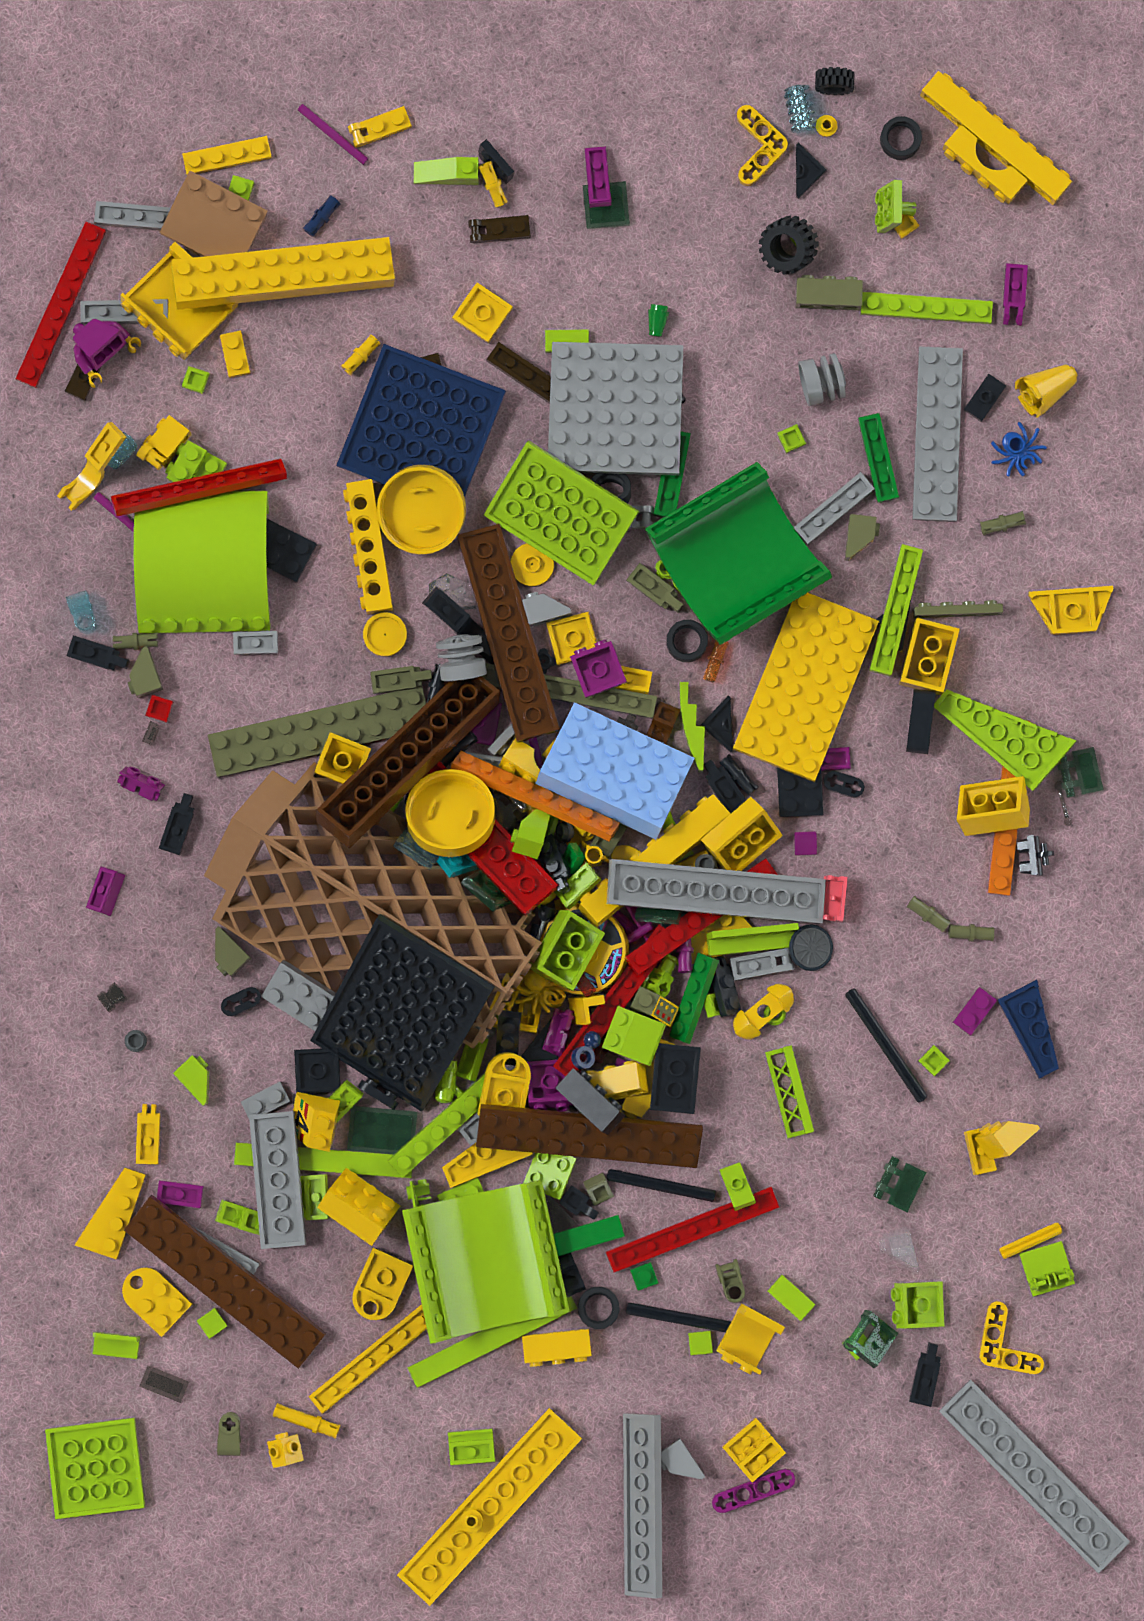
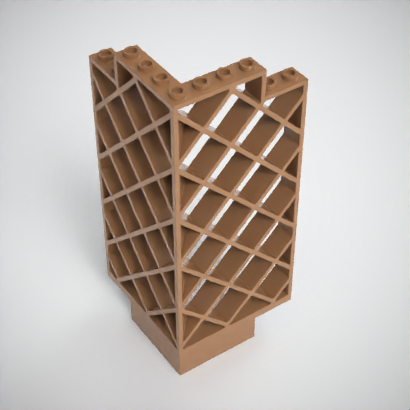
M313 762L296 784H293L272 770L232 817L204 874L206 878L226 890L212 919L278 962L287 961L336 993L343 981L338 970L349 969L361 948L357 935L368 934L376 918L382 914L495 986L492 992L499 991L501 993L491 1010L488 1003H485L463 1043L473 1049L478 1042L483 1044L490 1033L486 1031L487 1028L491 1030L498 1019L495 1017V1014L499 1016L506 1006L503 1001L509 1000L514 992L512 987L516 989L523 979L520 975L526 976L532 966L530 962L534 963L540 954L538 949L542 942L525 932L527 927L525 923L529 925L536 915L533 910L524 916L481 869L449 878L437 863L440 856L421 848L411 837L406 820L391 810L375 824L388 831L390 836H372L369 829L349 849L316 822V809L324 803L322 796H331L342 784L314 773L317 765L316 762ZM305 795L309 807H293L300 797ZM278 824H281L285 836H268ZM298 825H316L320 836H302ZM265 842L271 859L257 861L256 857ZM309 854H327L332 866H314ZM344 854H362L367 866H349ZM380 854H397L401 866H384ZM414 854H424L432 859L436 866H419ZM310 870L318 889L304 890L296 872ZM278 874L286 892L271 893L264 875ZM245 879H247L253 895L238 896ZM356 884H374L378 896H361ZM391 884H409L413 896H396ZM426 884H443L448 896H431ZM461 884H471L480 890L482 896H465ZM358 901L365 919L350 920L343 902ZM325 903L332 922L318 923L310 905ZM292 907L300 925L285 926L278 908ZM260 909L267 928H260L252 923L246 911ZM455 913L460 926H442L438 914ZM472 913H489L494 926H477ZM507 913H516L522 918L517 925H511ZM403 914H421L425 926H407ZM339 936L346 954L331 955L324 938ZM306 939L313 957H305L297 952L292 940ZM467 943L472 956H454L450 944ZM485 943H501L506 956H489ZM514 973L505 988L501 986L497 974Z

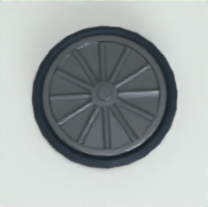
M813 924L804 925L795 931L789 943L790 956L801 969L817 971L827 965L832 957V939L822 927Z

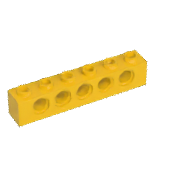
M368 479L346 483L347 489L343 490L345 503L349 502L350 511H346L348 524L353 525L354 531L350 532L351 545H356L357 553L353 554L355 567L359 566L360 575H356L358 588H363L364 595L360 597L362 610L366 609L367 615L393 611L381 529L377 517L373 481ZM358 500H365L367 505L364 509L359 510L355 508V503ZM362 521H367L370 523V527L366 531H361L358 529L359 524ZM364 543H372L374 545L373 550L370 552L362 551ZM368 564H375L377 566V570L373 574L366 573L365 568ZM371 586H379L380 592L377 595H370L368 590Z

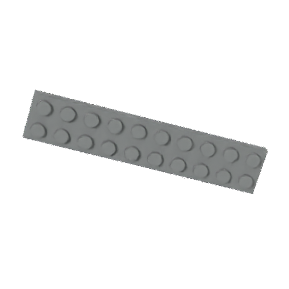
M610 859L606 904L822 924L826 879Z
M969 1380L939 1410L965 1439L1098 1574L1128 1545L1130 1541L972 1380Z

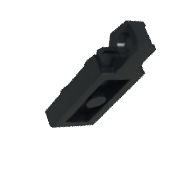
M74 635L66 655L69 658L113 671L116 666L127 669L130 662L128 659L119 657L120 651L115 650V648Z
M711 759L704 763V767L709 773L705 776L707 783L719 801L732 813L746 801L745 797L726 769L724 770L722 766L717 768Z
M184 793L181 803L175 802L158 849L181 855L194 816L195 808L190 807L194 796Z
M550 834L544 838L538 858L546 873L558 884L557 890L565 894L571 890L567 882L571 872L555 835Z
M928 1342L926 1353L921 1352L920 1358H918L909 1402L932 1406L941 1366V1357L936 1356L938 1345Z

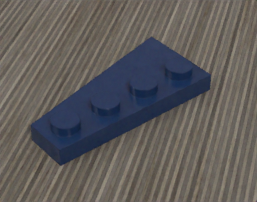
M1036 979L997 1001L1038 1079L1059 1069Z

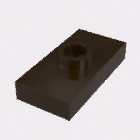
M77 364L65 389V393L86 401L92 387L89 384L88 374H84ZM101 367L97 371L95 369L92 370L94 373H99Z

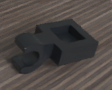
M572 1185L559 1202V1204L576 1216L582 1211L594 1220L599 1212L586 1204L590 1198Z

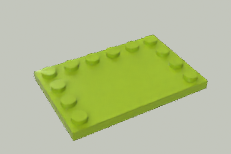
M528 440L486 509L484 516L496 524H500L502 528L594 586L638 515L639 510Z

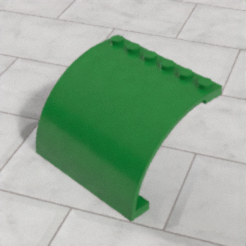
M758 462L645 528L675 586L693 613L719 645L729 641L739 633L749 629L754 624L832 578L830 570L812 554L788 520L767 482V479H769L767 471Z

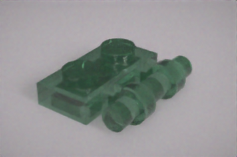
M1094 747L1072 751V761H1067L1065 755L1057 764L1058 771H1061L1063 783H1061L1062 789L1065 790L1067 798L1075 796V787L1080 788L1081 795L1104 790ZM1075 767L1078 780L1071 779L1069 768Z
M892 1156L889 1163H886L883 1168L885 1171L880 1182L877 1181L875 1185L876 1190L873 1197L881 1200L884 1192L888 1193L890 1197L887 1203L908 1213L927 1172L908 1163H905L903 1169L900 1170L896 1168L900 1160ZM894 1174L899 1178L894 1188H891L888 1184Z

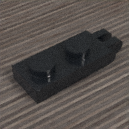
M724 956L713 957L719 960L712 985L720 1016L725 1017L737 1014L741 1010L731 967L729 964H726Z

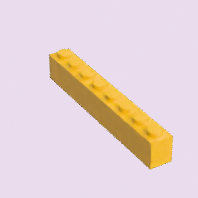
M938 71L922 89L920 96L958 128L960 125L964 126L978 138L977 143L1007 168L1012 166L1028 180L1027 185L1050 204L1054 205L1072 183L1069 174L1062 169L1059 171L1053 166L1054 163L1050 158L1045 155L1042 157L1036 152L1037 149L1033 144L1024 142L1019 138L1020 134L1016 130L1007 128L999 116L990 114L982 102L973 100L965 88H959L953 83V79L948 74H942Z
M714 794L709 798L705 796L696 804V809L692 812L687 810L679 818L681 820L676 825L670 824L663 831V836L659 839H652L646 845L648 847L643 852L637 851L630 860L674 865L701 843V839L731 813ZM607 878L603 879L596 886L598 888L593 893L589 891L580 899L579 910L597 928L623 907L606 904Z

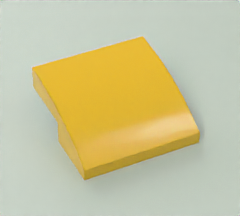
M756 1417L722 1446L751 1482H754L786 1454Z

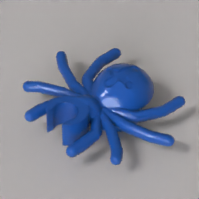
M1018 422L1017 424L1022 430L1024 439L1016 432L1006 433L1002 444L1007 452L1000 449L992 441L991 444L996 451L1009 457L993 460L991 463L1001 464L1012 460L1006 475L1010 476L1011 469L1015 463L1020 475L1025 476L1021 469H1028L1024 464L1025 459H1029L1033 465L1035 464L1034 458L1038 463H1042L1041 458L1031 450L1047 449L1044 445L1031 446L1038 436L1039 428H1036L1034 435L1027 443L1026 429L1021 422Z

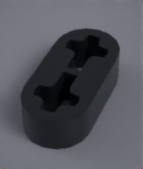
M837 771L828 772L823 780L827 790L851 798L861 796L865 788L861 779ZM835 775L837 776V781L843 782V785L835 784L834 787H831L827 779ZM854 782H857L861 790L853 794L850 788L845 787V784L853 785Z
M254 987L245 988L223 999L221 1010L225 1015L231 1017L256 1007L261 1002V993ZM251 991V993L257 994V997L254 998V1003L251 1001L243 1003L242 999L248 997L247 992ZM228 1001L232 1003L240 1002V1005L234 1007L235 1012L232 1013L230 1010H225V1007L228 1006Z

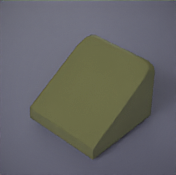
M603 1172L583 1181L594 1206L614 1197Z

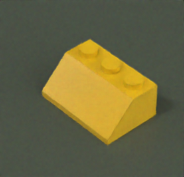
M1024 776L960 786L957 822L965 836L1029 826L1030 807Z

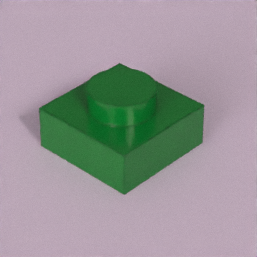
M569 843L564 853V858L571 872L570 874L576 873L585 859L577 843Z
M651 1262L630 1270L638 1291L658 1284Z

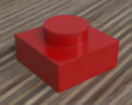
M152 695L145 716L167 723L174 702Z

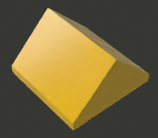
M330 732L314 773L343 784L366 762L371 748Z

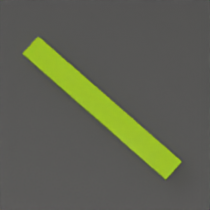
M236 1143L234 1165L254 1166L252 1144ZM298 1147L300 1170L342 1173L347 1168L361 1175L402 1178L387 1161L393 1154L330 1150L328 1152ZM412 1170L403 1178H412Z
M572 1296L568 1297L567 1302L571 1312L577 1309V1306ZM565 1314L554 1317H541L482 1330L407 1368L418 1388Z

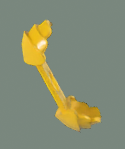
M783 984L769 986L767 988V995L746 1012L740 1010L733 1020L735 1034L747 1040L760 1036L761 1032L759 1029L782 1010L786 1013L789 1012L794 1003L792 989ZM761 1005H767L770 1008V1015L766 1018L758 1015L757 1010Z

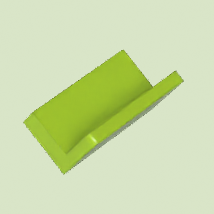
M93 1332V1354L138 1359L140 1336Z

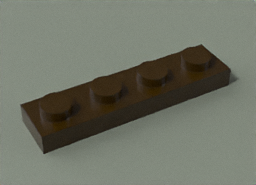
M498 342L486 361L550 404L551 376Z

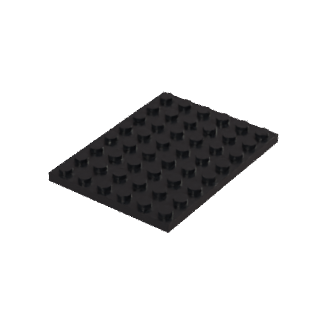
M380 914L376 918L310 1041L321 1048L330 1050L331 1052L329 1053L333 1056L335 1053L338 1055L339 1060L422 1112L495 986ZM337 1048L339 1053H336L332 1049Z

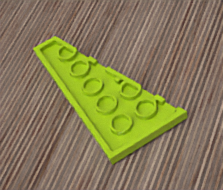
M948 689L934 703V708L1011 774L1015 777L1024 776L1026 786L1033 792L1077 742L1074 739L1047 730L1006 712L999 711Z

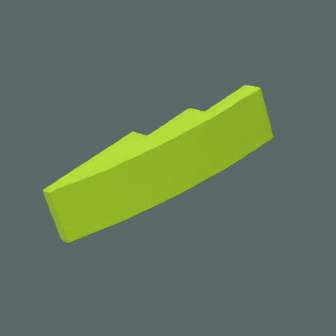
M680 682V711L684 734L690 754L694 757L695 766L698 772L703 773L705 726H696L697 704H688L689 682Z

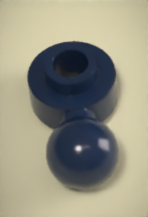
M595 1031L586 1033L583 1040L585 1045L575 1048L572 1052V1063L578 1069L590 1068L594 1064L595 1054L592 1049L599 1047L601 1044V1036Z

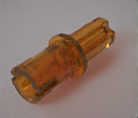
M715 640L711 655L707 658L709 662L703 677L704 680L712 683L716 681L720 666L724 664L723 659L729 645L728 641L719 645Z

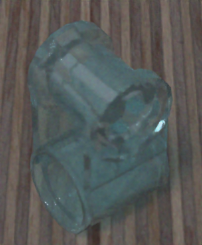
M87 590L66 597L67 605L76 627L81 633L86 635L93 633L97 627L92 610L93 606L89 601L90 597ZM84 619H88L89 621L87 627H84L83 625Z

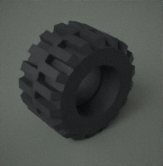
M791 215L785 216L769 224L766 230L762 232L761 236L763 237L759 239V244L762 247L759 248V253H763L764 256L761 259L763 262H768L767 267L769 269L774 267V272L779 273L782 271L783 275L793 274L808 266L814 260L813 257L818 252L815 248L819 246V241H815V238L818 237L817 233L812 232L814 227L812 225L808 226L806 224L807 220H799V216L792 218ZM782 234L789 235L795 241L797 246L795 256L789 255L783 250L781 246Z

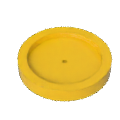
M527 543L518 547L511 557L510 562L515 579L525 586H539L545 583L553 573L554 560Z
M388 612L378 613L366 622L363 629V639L365 645L372 653L388 657L397 654L404 647L407 640V630L405 624L398 616Z

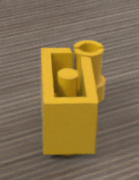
M170 415L166 419L162 418L156 426L157 431L153 436L149 435L144 440L136 454L137 457L143 461L146 460L157 470H160L162 467L166 468L176 455L181 443L185 444L192 435L186 427Z

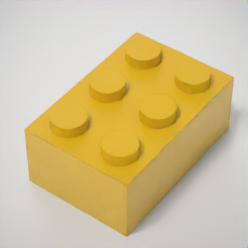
M916 618L899 685L918 690L935 691L937 695H942L960 629Z
M750 797L706 834L701 841L724 870L742 871L783 835L764 808Z
M345 1168L329 1188L317 1208L373 1246L401 1206L377 1190L373 1185L360 1178L356 1173Z

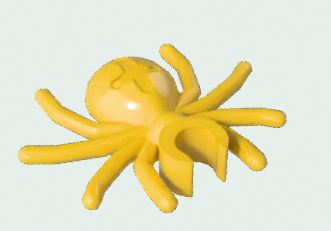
M530 969L526 976H524V983L530 990L520 985L517 988L526 994L532 995L516 1000L515 1003L520 1004L535 998L531 1013L535 1014L538 1000L543 1009L549 1013L550 1009L545 1004L550 1006L553 1004L549 1002L548 996L553 995L558 1000L559 996L556 992L563 998H566V994L554 986L558 984L545 979Z

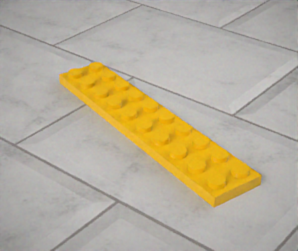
M548 1408L402 1568L397 1576L430 1606L582 1438L555 1412ZM467 1510H476L482 1516V1526L476 1532L469 1533L461 1527L460 1518ZM469 1517L467 1523L472 1526L476 1523V1520L473 1517Z

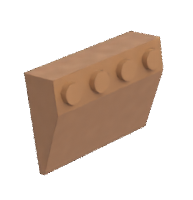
M189 171L159 234L202 256L249 252L267 218L268 211Z

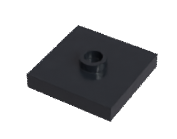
M324 1048L294 1050L296 1092L305 1094L334 1093L341 1086L338 1055L334 1053L333 1056L329 1053L331 1052L330 1050ZM332 1048L333 1051L339 1053L337 1048Z

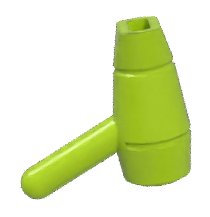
M457 1061L451 1062L435 1090L434 1099L438 1102L451 1103L454 1096L458 1098L464 1092L456 1086Z

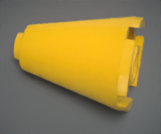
M1065 364L1020 377L1015 381V390L1019 389L1021 395L1018 396V399L1024 409L1031 416L1036 414V418H1038L1076 384L1078 375L1072 366Z

